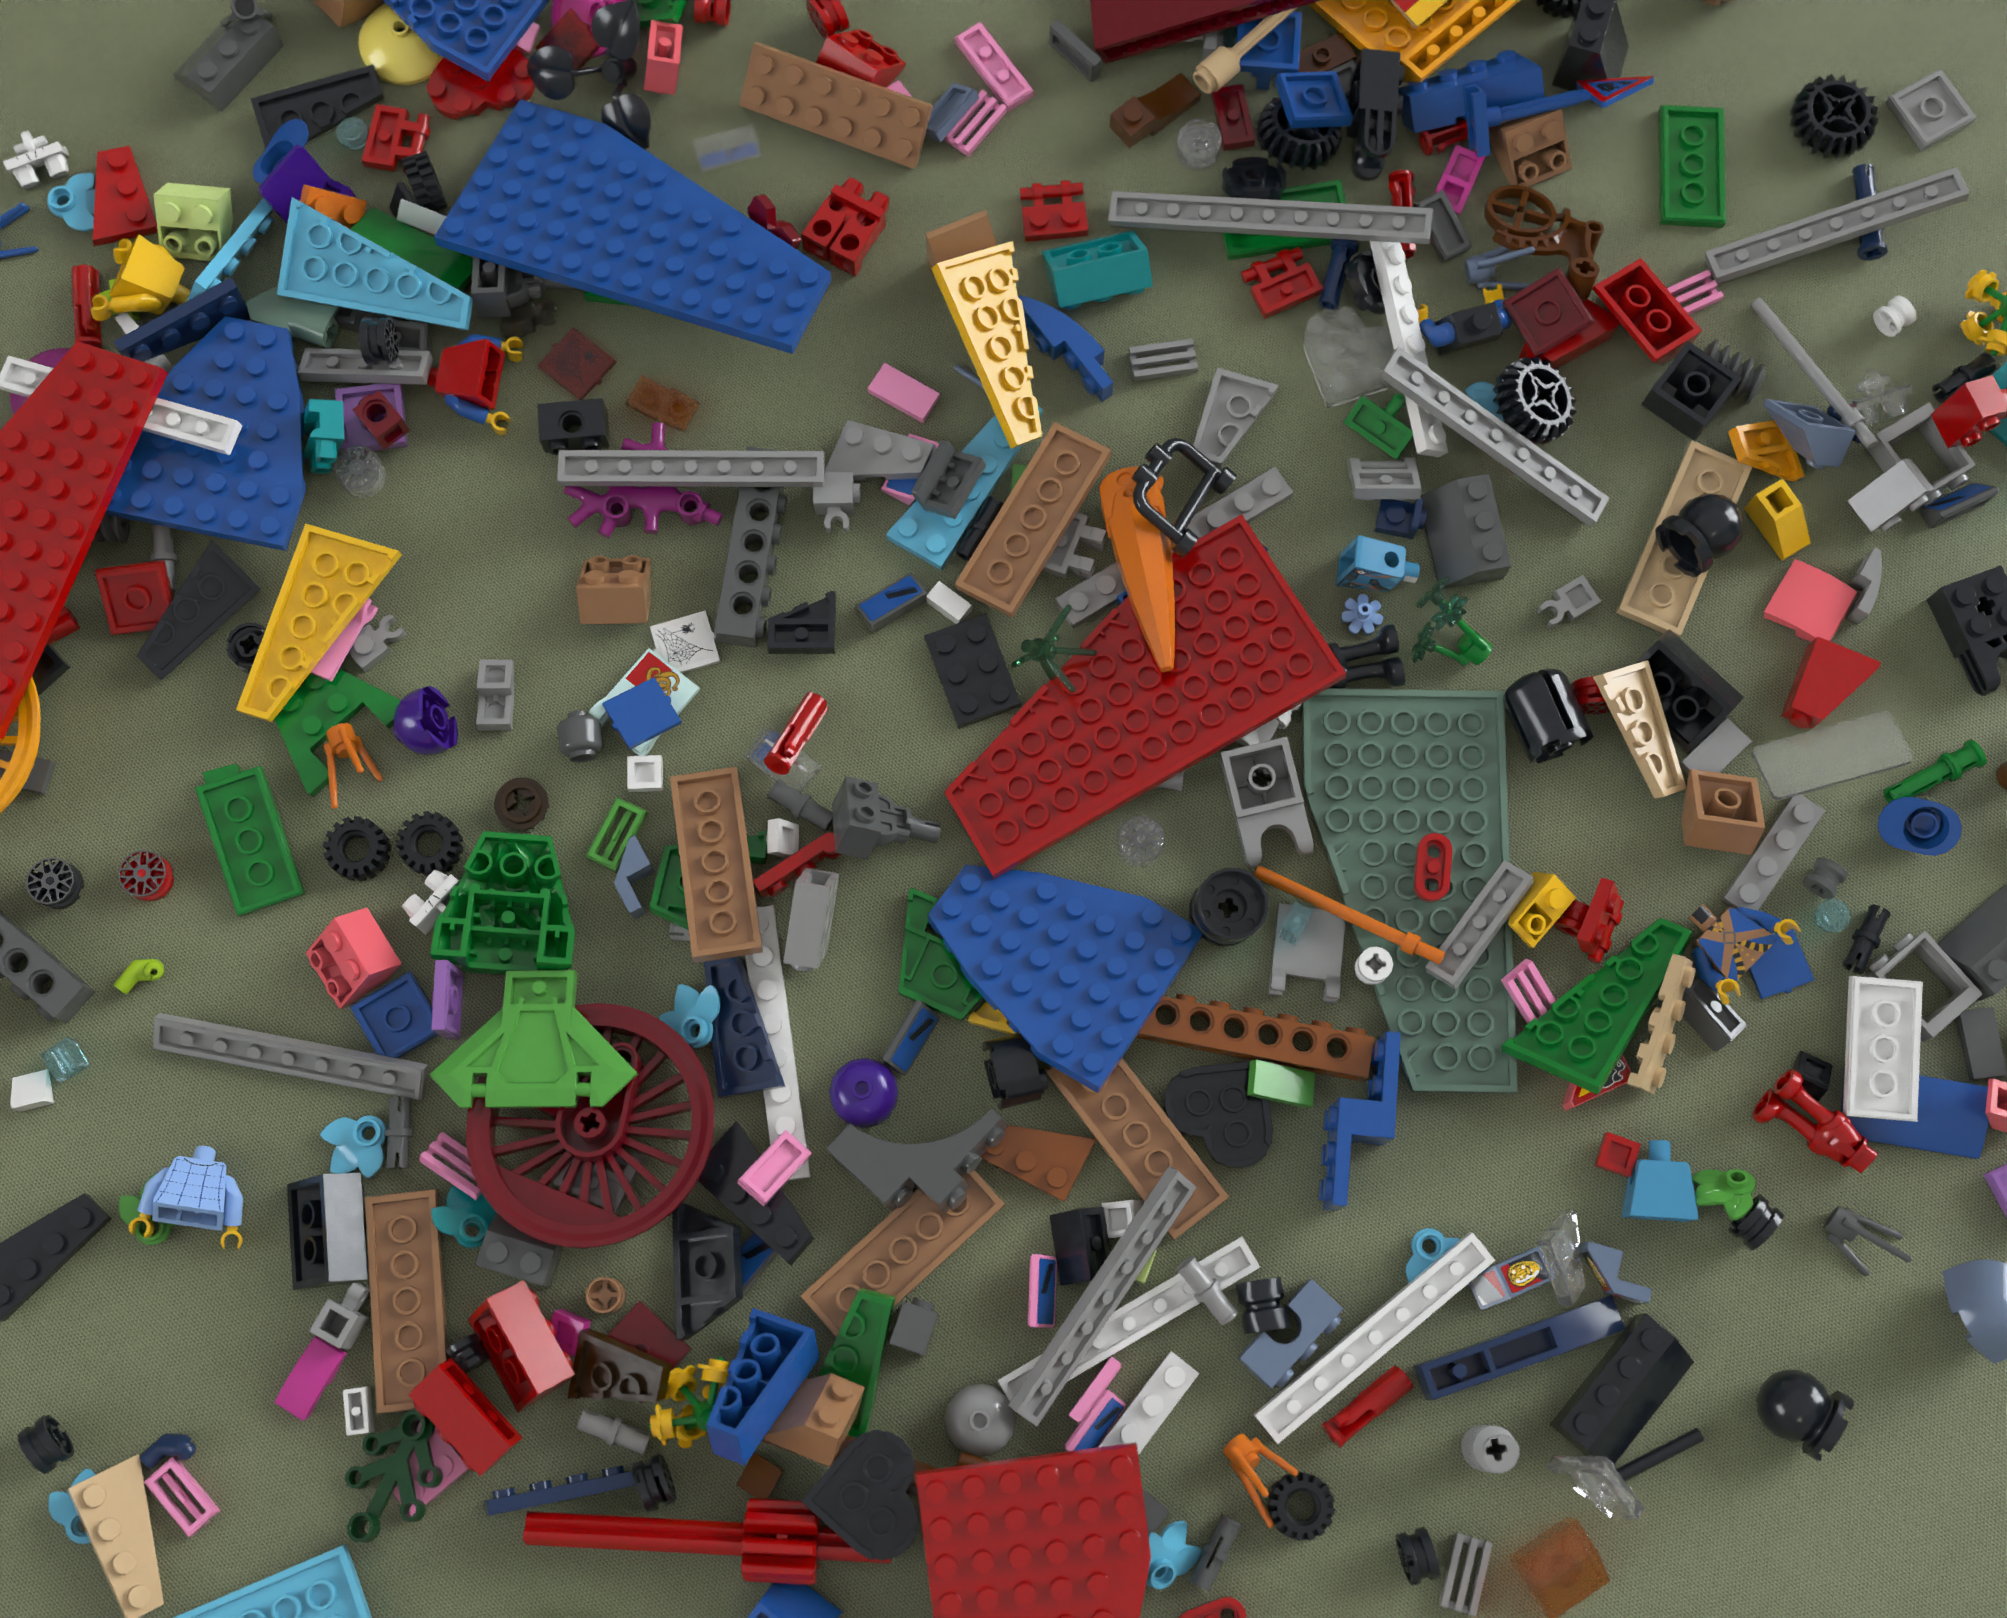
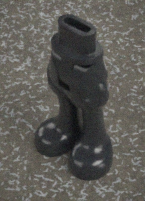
M1393 624L1382 627L1377 637L1365 643L1346 647H1339L1337 643L1328 644L1346 672L1345 679L1328 689H1345L1346 683L1365 678H1383L1394 687L1405 685L1404 668L1398 656L1374 663L1356 666L1346 665V662L1360 658L1398 653L1399 639Z

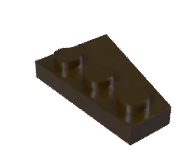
M593 1329L580 1330L573 1365L575 1375L571 1378L568 1398L590 1397L596 1400L615 1398L622 1401L657 1402L666 1398L672 1364Z

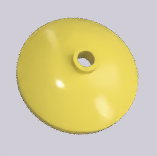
M386 3L375 9L363 23L359 34L361 57L366 66L374 65L378 78L385 82L396 85H413L430 79L434 69L443 59L442 56L433 52ZM405 28L403 31L397 32L399 29Z

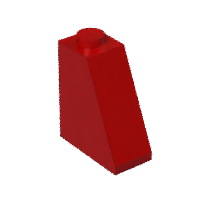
M1588 299L1582 301L1594 320V324L1546 352L1539 359L1541 361L1549 360L1551 368L1560 367L1610 340L1620 322L1615 316ZM1527 343L1524 344L1518 358L1535 357Z
M1818 636L1806 647L1781 716L1789 719L1790 723L1796 727L1813 729L1879 669L1881 662Z

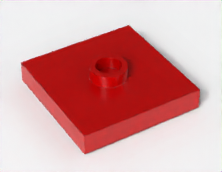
M164 560L99 568L94 572L111 635L153 630L174 598Z

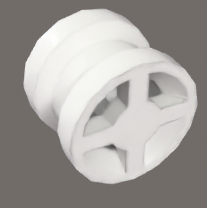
M1895 296L1888 302V306H1882L1874 312L1873 319L1877 328L1883 334L1894 337L1900 333L1903 326H1910L1914 323L1917 315L1909 300L1902 296Z
M1369 947L1356 960L1355 973L1363 983L1377 985L1383 982L1391 973L1393 968L1392 957L1383 948Z

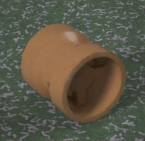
M608 1277L596 1278L589 1284L586 1290L587 1304L592 1310L599 1313H616L623 1307L626 1301L625 1288L616 1279Z

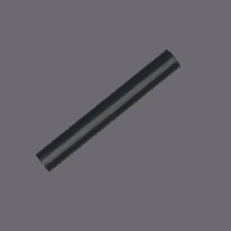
M1694 1428L1603 1475L1604 1483L1611 1489L1704 1441V1438L1699 1429Z

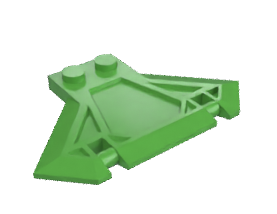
M575 970L506 971L503 1008L429 1075L459 1108H472L473 1100L477 1097H485L486 1108L576 1107L578 1097H590V1107H603L638 1073L575 1008L577 973ZM580 1076H591V1082H579ZM476 1077H487L486 1083H476Z

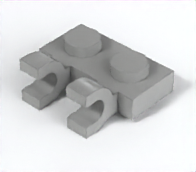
M1077 512L1042 571L1066 579L1070 570L1084 579L1090 578L1096 570V567H1094L1095 560L1075 554L1081 541L1085 542L1089 547L1103 552L1107 542L1105 537L1106 530L1087 526L1089 517Z

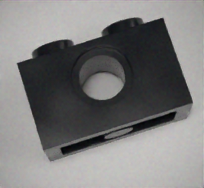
M603 398L537 404L539 441L545 453L558 455L559 450H601V448L610 447L608 410ZM572 425H581L578 431L574 433L567 432L568 428Z

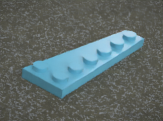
M1038 406L1039 417H1041L1043 408ZM996 415L961 451L962 453L982 458L986 467L956 519L926 511L916 500L886 534L887 540L937 569L943 570L968 531L969 522L972 519L975 520L984 506L987 497L991 495L1022 447L1021 445L1010 449Z

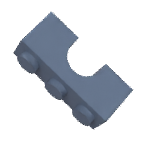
M1312 1279L1307 1280L1284 1305L1296 1319L1297 1332L1295 1337L1286 1344H1280L1272 1340L1265 1332H1260L1236 1358L1268 1389H1272L1275 1384L1281 1388L1294 1374L1290 1369L1299 1358L1303 1362L1307 1360L1318 1347L1314 1341L1322 1332L1329 1335L1342 1320L1338 1314L1343 1308Z

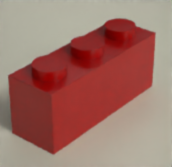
M452 1358L439 1364L408 1394L414 1401L416 1410L422 1416L428 1417L438 1428L437 1431L442 1440L452 1444L462 1455L461 1459L465 1466L471 1471L477 1472L479 1476L494 1467L523 1439Z

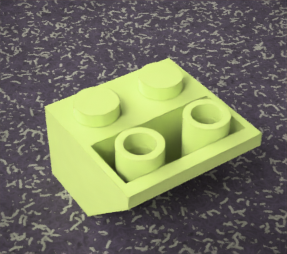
M166 183L153 194L159 245L164 246L173 258L212 261L230 239L233 210L230 188Z

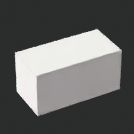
M940 581L926 596L927 603L955 624L964 622L972 612V605Z
M371 1387L343 1390L346 1436L375 1432Z

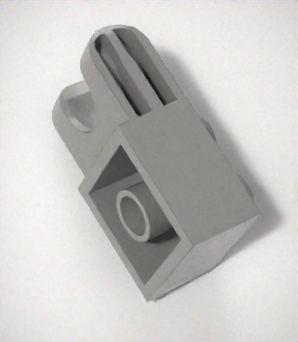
M1287 736L1221 752L1219 759L1246 865L1249 868L1259 866L1262 859L1261 836L1271 829H1281L1288 833L1293 840L1296 851L1301 855L1312 854L1314 843ZM1261 773L1262 777L1269 778L1270 782H1267L1265 787L1254 784L1253 780L1256 779V774Z

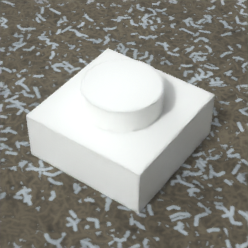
M661 755L627 756V789L629 792L663 791V758Z
M779 818L768 820V833L766 835L767 853L787 859L799 851V825Z

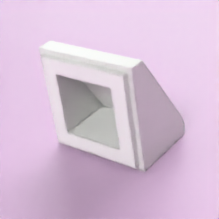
M48 1069L12 1078L11 1110L22 1112L54 1104Z
M1143 1200L1102 1203L1108 1238H1121L1144 1204Z

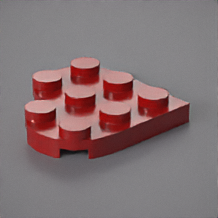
M513 49L489 82L443 57L434 69L426 89L438 112L444 117L459 120L458 117H467L475 114L476 117L487 107L503 111L502 107H512L520 99L528 101L532 97L536 86L528 74L527 63L529 59Z

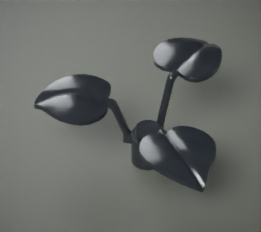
M626 0L605 5L596 11L593 16L591 25L593 37L598 45L607 48L606 55L611 57L603 65L572 70V54L561 46L549 45L538 49L531 55L527 63V69L537 89L544 96L553 100H562L572 94L575 87L573 76L602 72L607 81L618 84L612 95L614 102L608 103L602 108V123L645 150L650 147L651 117L648 107L635 94L626 93L619 97L622 89L627 87L626 80L631 79L636 74L637 66L632 56L636 53L640 40V20L635 0Z

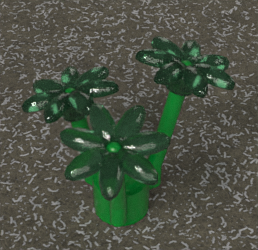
M1445 577L1438 583H1435L1432 591L1425 592L1424 596L1416 604V607L1421 609L1431 600L1435 606L1438 605L1440 612L1435 613L1431 617L1432 622H1437L1435 627L1431 626V622H1427L1423 631L1418 632L1417 639L1419 642H1416L1412 647L1414 652L1412 655L1413 663H1416L1418 659L1422 661L1425 651L1430 653L1435 651L1457 660L1463 666H1466L1469 661L1479 665L1486 660L1492 651L1493 645L1475 632L1462 619V615L1467 613L1466 609L1462 607L1469 600L1468 597L1459 599V596L1454 594L1448 603L1444 600L1445 596L1440 590L1447 585V582L1450 580L1449 577ZM1446 623L1449 627L1457 624L1465 632L1457 643L1460 652L1458 653L1436 644V640L1430 638L1434 630H1440Z

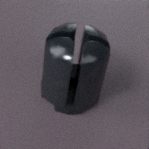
M1546 668L1538 672L1529 673L1516 680L1505 692L1504 705L1530 763L1535 759L1537 763H1542L1563 755L1562 752L1572 748L1576 741L1579 740L1581 746L1594 738L1571 684L1561 670Z

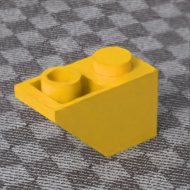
M1783 478L1757 493L1745 506V511L1781 561L1811 543L1802 504Z
M1533 872L1531 876L1534 878V884L1509 916L1508 925L1530 948H1534L1576 899L1574 894L1555 874Z

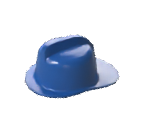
M293 119L278 129L264 153L254 164L252 174L257 183L262 184L295 145L305 147L309 133L305 122L300 119Z
M1901 797L1891 801L1880 813L1877 826L1880 836L1887 844L1898 849L1932 856L1946 853L1955 847L1961 837L1962 830L1959 816L1953 809L1941 803L1916 797Z

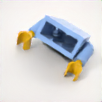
M198 1146L195 1148L193 1158L178 1156L174 1158L170 1167H164L148 1180L137 1209L140 1215L129 1224L130 1234L134 1235L136 1226L140 1222H145L147 1228L144 1238H149L154 1232V1224L149 1220L150 1216L153 1215V1221L219 1231H222L223 1225H225L227 1230L220 1240L222 1248L225 1249V1237L234 1234L238 1237L237 1249H239L243 1241L242 1236L237 1232L238 1226L242 1224L243 1196L235 1179L226 1175V1164L214 1161L216 1151L209 1146Z

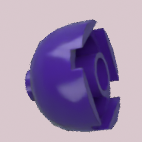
M432 686L419 688L407 694L399 702L395 710L393 732L397 740L402 742L411 751L421 755L442 753L455 746L458 739L457 722L455 716L450 719L448 718L445 708L450 705L447 699L439 690Z
M869 1058L854 1059L841 1066L833 1076L829 1089L831 1105L838 1117L844 1122L851 1123L859 1128L875 1127L887 1120L895 1109L899 1097L897 1081L890 1069L880 1061Z

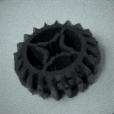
M1832 73L1825 80L1819 76L1813 83L1809 82L1806 84L1801 93L1797 94L1794 99V105L1790 110V115L1792 116L1790 126L1796 128L1794 137L1803 138L1801 147L1811 146V155L1821 151L1823 159L1832 153L1836 160L1842 157L1843 154L1849 157L1856 150L1863 149L1867 141H1870L1874 135L1875 127L1879 120L1876 117L1879 107L1872 105L1875 96L1865 95L1867 86L1860 89L1856 86L1857 79L1851 83L1846 82L1844 74L1836 80Z
M1273 97L1270 103H1266L1257 122V140L1261 142V149L1268 151V158H1277L1278 165L1282 163L1289 164L1290 170L1294 166H1298L1302 171L1307 167L1316 170L1319 165L1325 166L1336 155L1342 140L1341 126L1290 128L1281 99L1278 97Z
M1538 356L1534 358H1521L1508 365L1500 373L1499 377L1496 378L1497 384L1493 388V391L1497 394L1493 402L1499 405L1496 414L1502 415L1504 423L1534 444L1549 443L1567 431L1570 425L1574 423L1572 418L1577 411L1573 405L1577 400L1570 395L1573 388L1567 386L1565 382L1567 376L1561 377L1559 375V367L1551 368L1549 360L1541 361Z

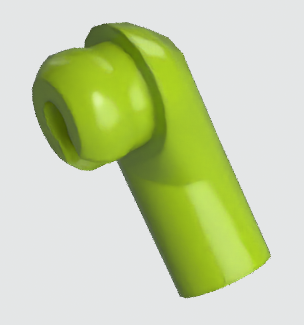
M136 959L130 963L113 985L127 995L138 981H155L160 979L164 974V965L157 959Z

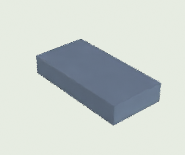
M954 82L934 104L925 137L942 142L980 98L976 90Z

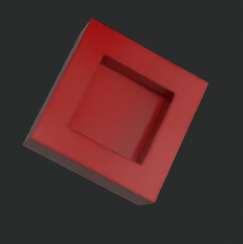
M1605 1132L1594 1166L1629 1178L1631 1177L1641 1144L1613 1133Z

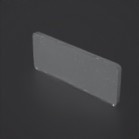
M1888 711L1878 712L1756 746L1752 752V757L1772 798L1775 800H1783L1910 764L1913 759V755L1892 714Z

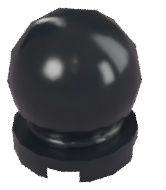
M1704 493L1689 500L1680 510L1678 516L1671 515L1666 517L1655 529L1656 539L1662 552L1669 549L1671 554L1678 560L1674 564L1678 570L1685 575L1697 577L1711 568L1713 559L1732 552L1743 536L1744 518L1739 507L1730 498L1721 494Z
M1793 1369L1783 1370L1771 1375L1761 1385L1756 1399L1757 1413L1763 1425L1777 1437L1790 1442L1803 1441L1802 1452L1817 1461L1821 1460L1822 1455L1819 1452L1822 1449L1830 1453L1848 1425V1421L1842 1418L1845 1409L1851 1410L1854 1407V1401L1849 1396L1840 1391H1835L1828 1396L1825 1386L1813 1375Z

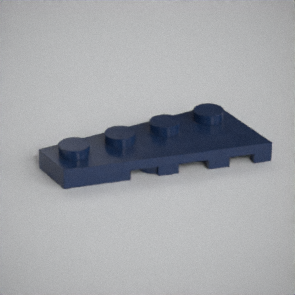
M230 277L113 342L121 355L144 362L202 339L225 316L247 321L251 319L243 297Z
M741 957L704 962L706 987L709 985L714 986L720 997V1011L712 1023V1046L718 1098H728L786 1087Z
M622 1465L602 1469L603 1477L588 1480L587 1473L567 1476L565 1485L552 1487L551 1480L529 1484L530 1492L515 1494L514 1487L493 1491V1499L484 1501L485 1514L489 1516L636 1486L633 1471L624 1472Z

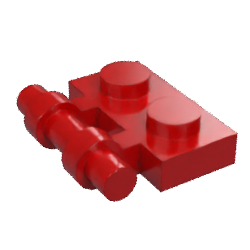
M376 104L361 159L364 167L395 172L397 163L402 161V158L422 152L424 142L429 139L431 132L429 128L430 116L419 113L417 121L411 122L408 121L410 115L407 109ZM405 135L412 136L410 148L402 147Z
M1064 180L1056 185L1042 186V183H1032V187L1019 188L1020 201L1033 200V206L1022 207L1025 242L1088 236L1085 201L1072 203L1071 197L1084 195L1083 182L1070 183V180ZM1061 197L1062 204L1044 205L1043 199Z
M1299 247L1289 251L1287 249L1281 250L1276 253V257L1264 262L1261 260L1256 261L1250 265V268L1240 272L1245 284L1253 280L1259 282V284L1251 287L1250 293L1264 319L1322 293L1323 287L1310 263L1307 262L1298 267L1296 266L1295 262L1303 259V254ZM1278 269L1285 271L1273 278L1269 275V273Z
M1605 878L1600 879L1576 938L1581 951L1589 953L1587 959L1598 964L1601 962L1603 954L1608 953L1612 944L1610 937L1614 927L1619 926L1623 915L1620 912L1624 905L1615 881Z

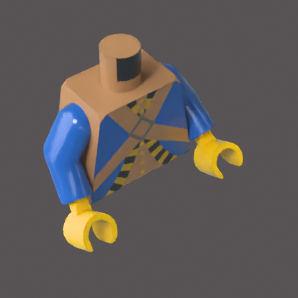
M1701 904L1688 917L1702 931L1691 943L1694 948L1692 956L1697 975L1712 990L1718 992L1721 1002L1725 1005L1730 1004L1729 998L1725 994L1726 992L1733 991L1738 996H1741L1739 985L1736 981L1778 940L1774 935L1779 934L1785 944L1791 945L1794 941L1790 936L1785 935L1786 932L1792 929L1801 932L1797 923L1792 919L1781 920L1766 912L1744 907H1737L1735 909L1729 907L1716 917L1704 904Z

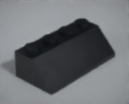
M1648 1314L1636 1315L1550 1425L1604 1472L1608 1473L1689 1370L1694 1361L1676 1337Z

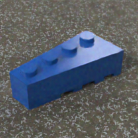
M1507 50L1498 53L1496 58L1487 61L1482 59L1469 62L1467 67L1458 70L1445 69L1438 72V76L1425 79L1422 82H1408L1407 86L1398 89V94L1403 95L1402 123L1409 130L1417 133L1456 124L1457 117L1466 119L1463 86L1475 83L1486 92L1487 108L1494 106L1501 108L1544 98L1542 68L1515 51Z
M755 1308L752 1309L749 1316L750 1324L748 1329L743 1332L740 1339V1349L735 1360H732L729 1366L727 1382L725 1386L721 1387L706 1424L713 1454L745 1465L820 1358L814 1329Z

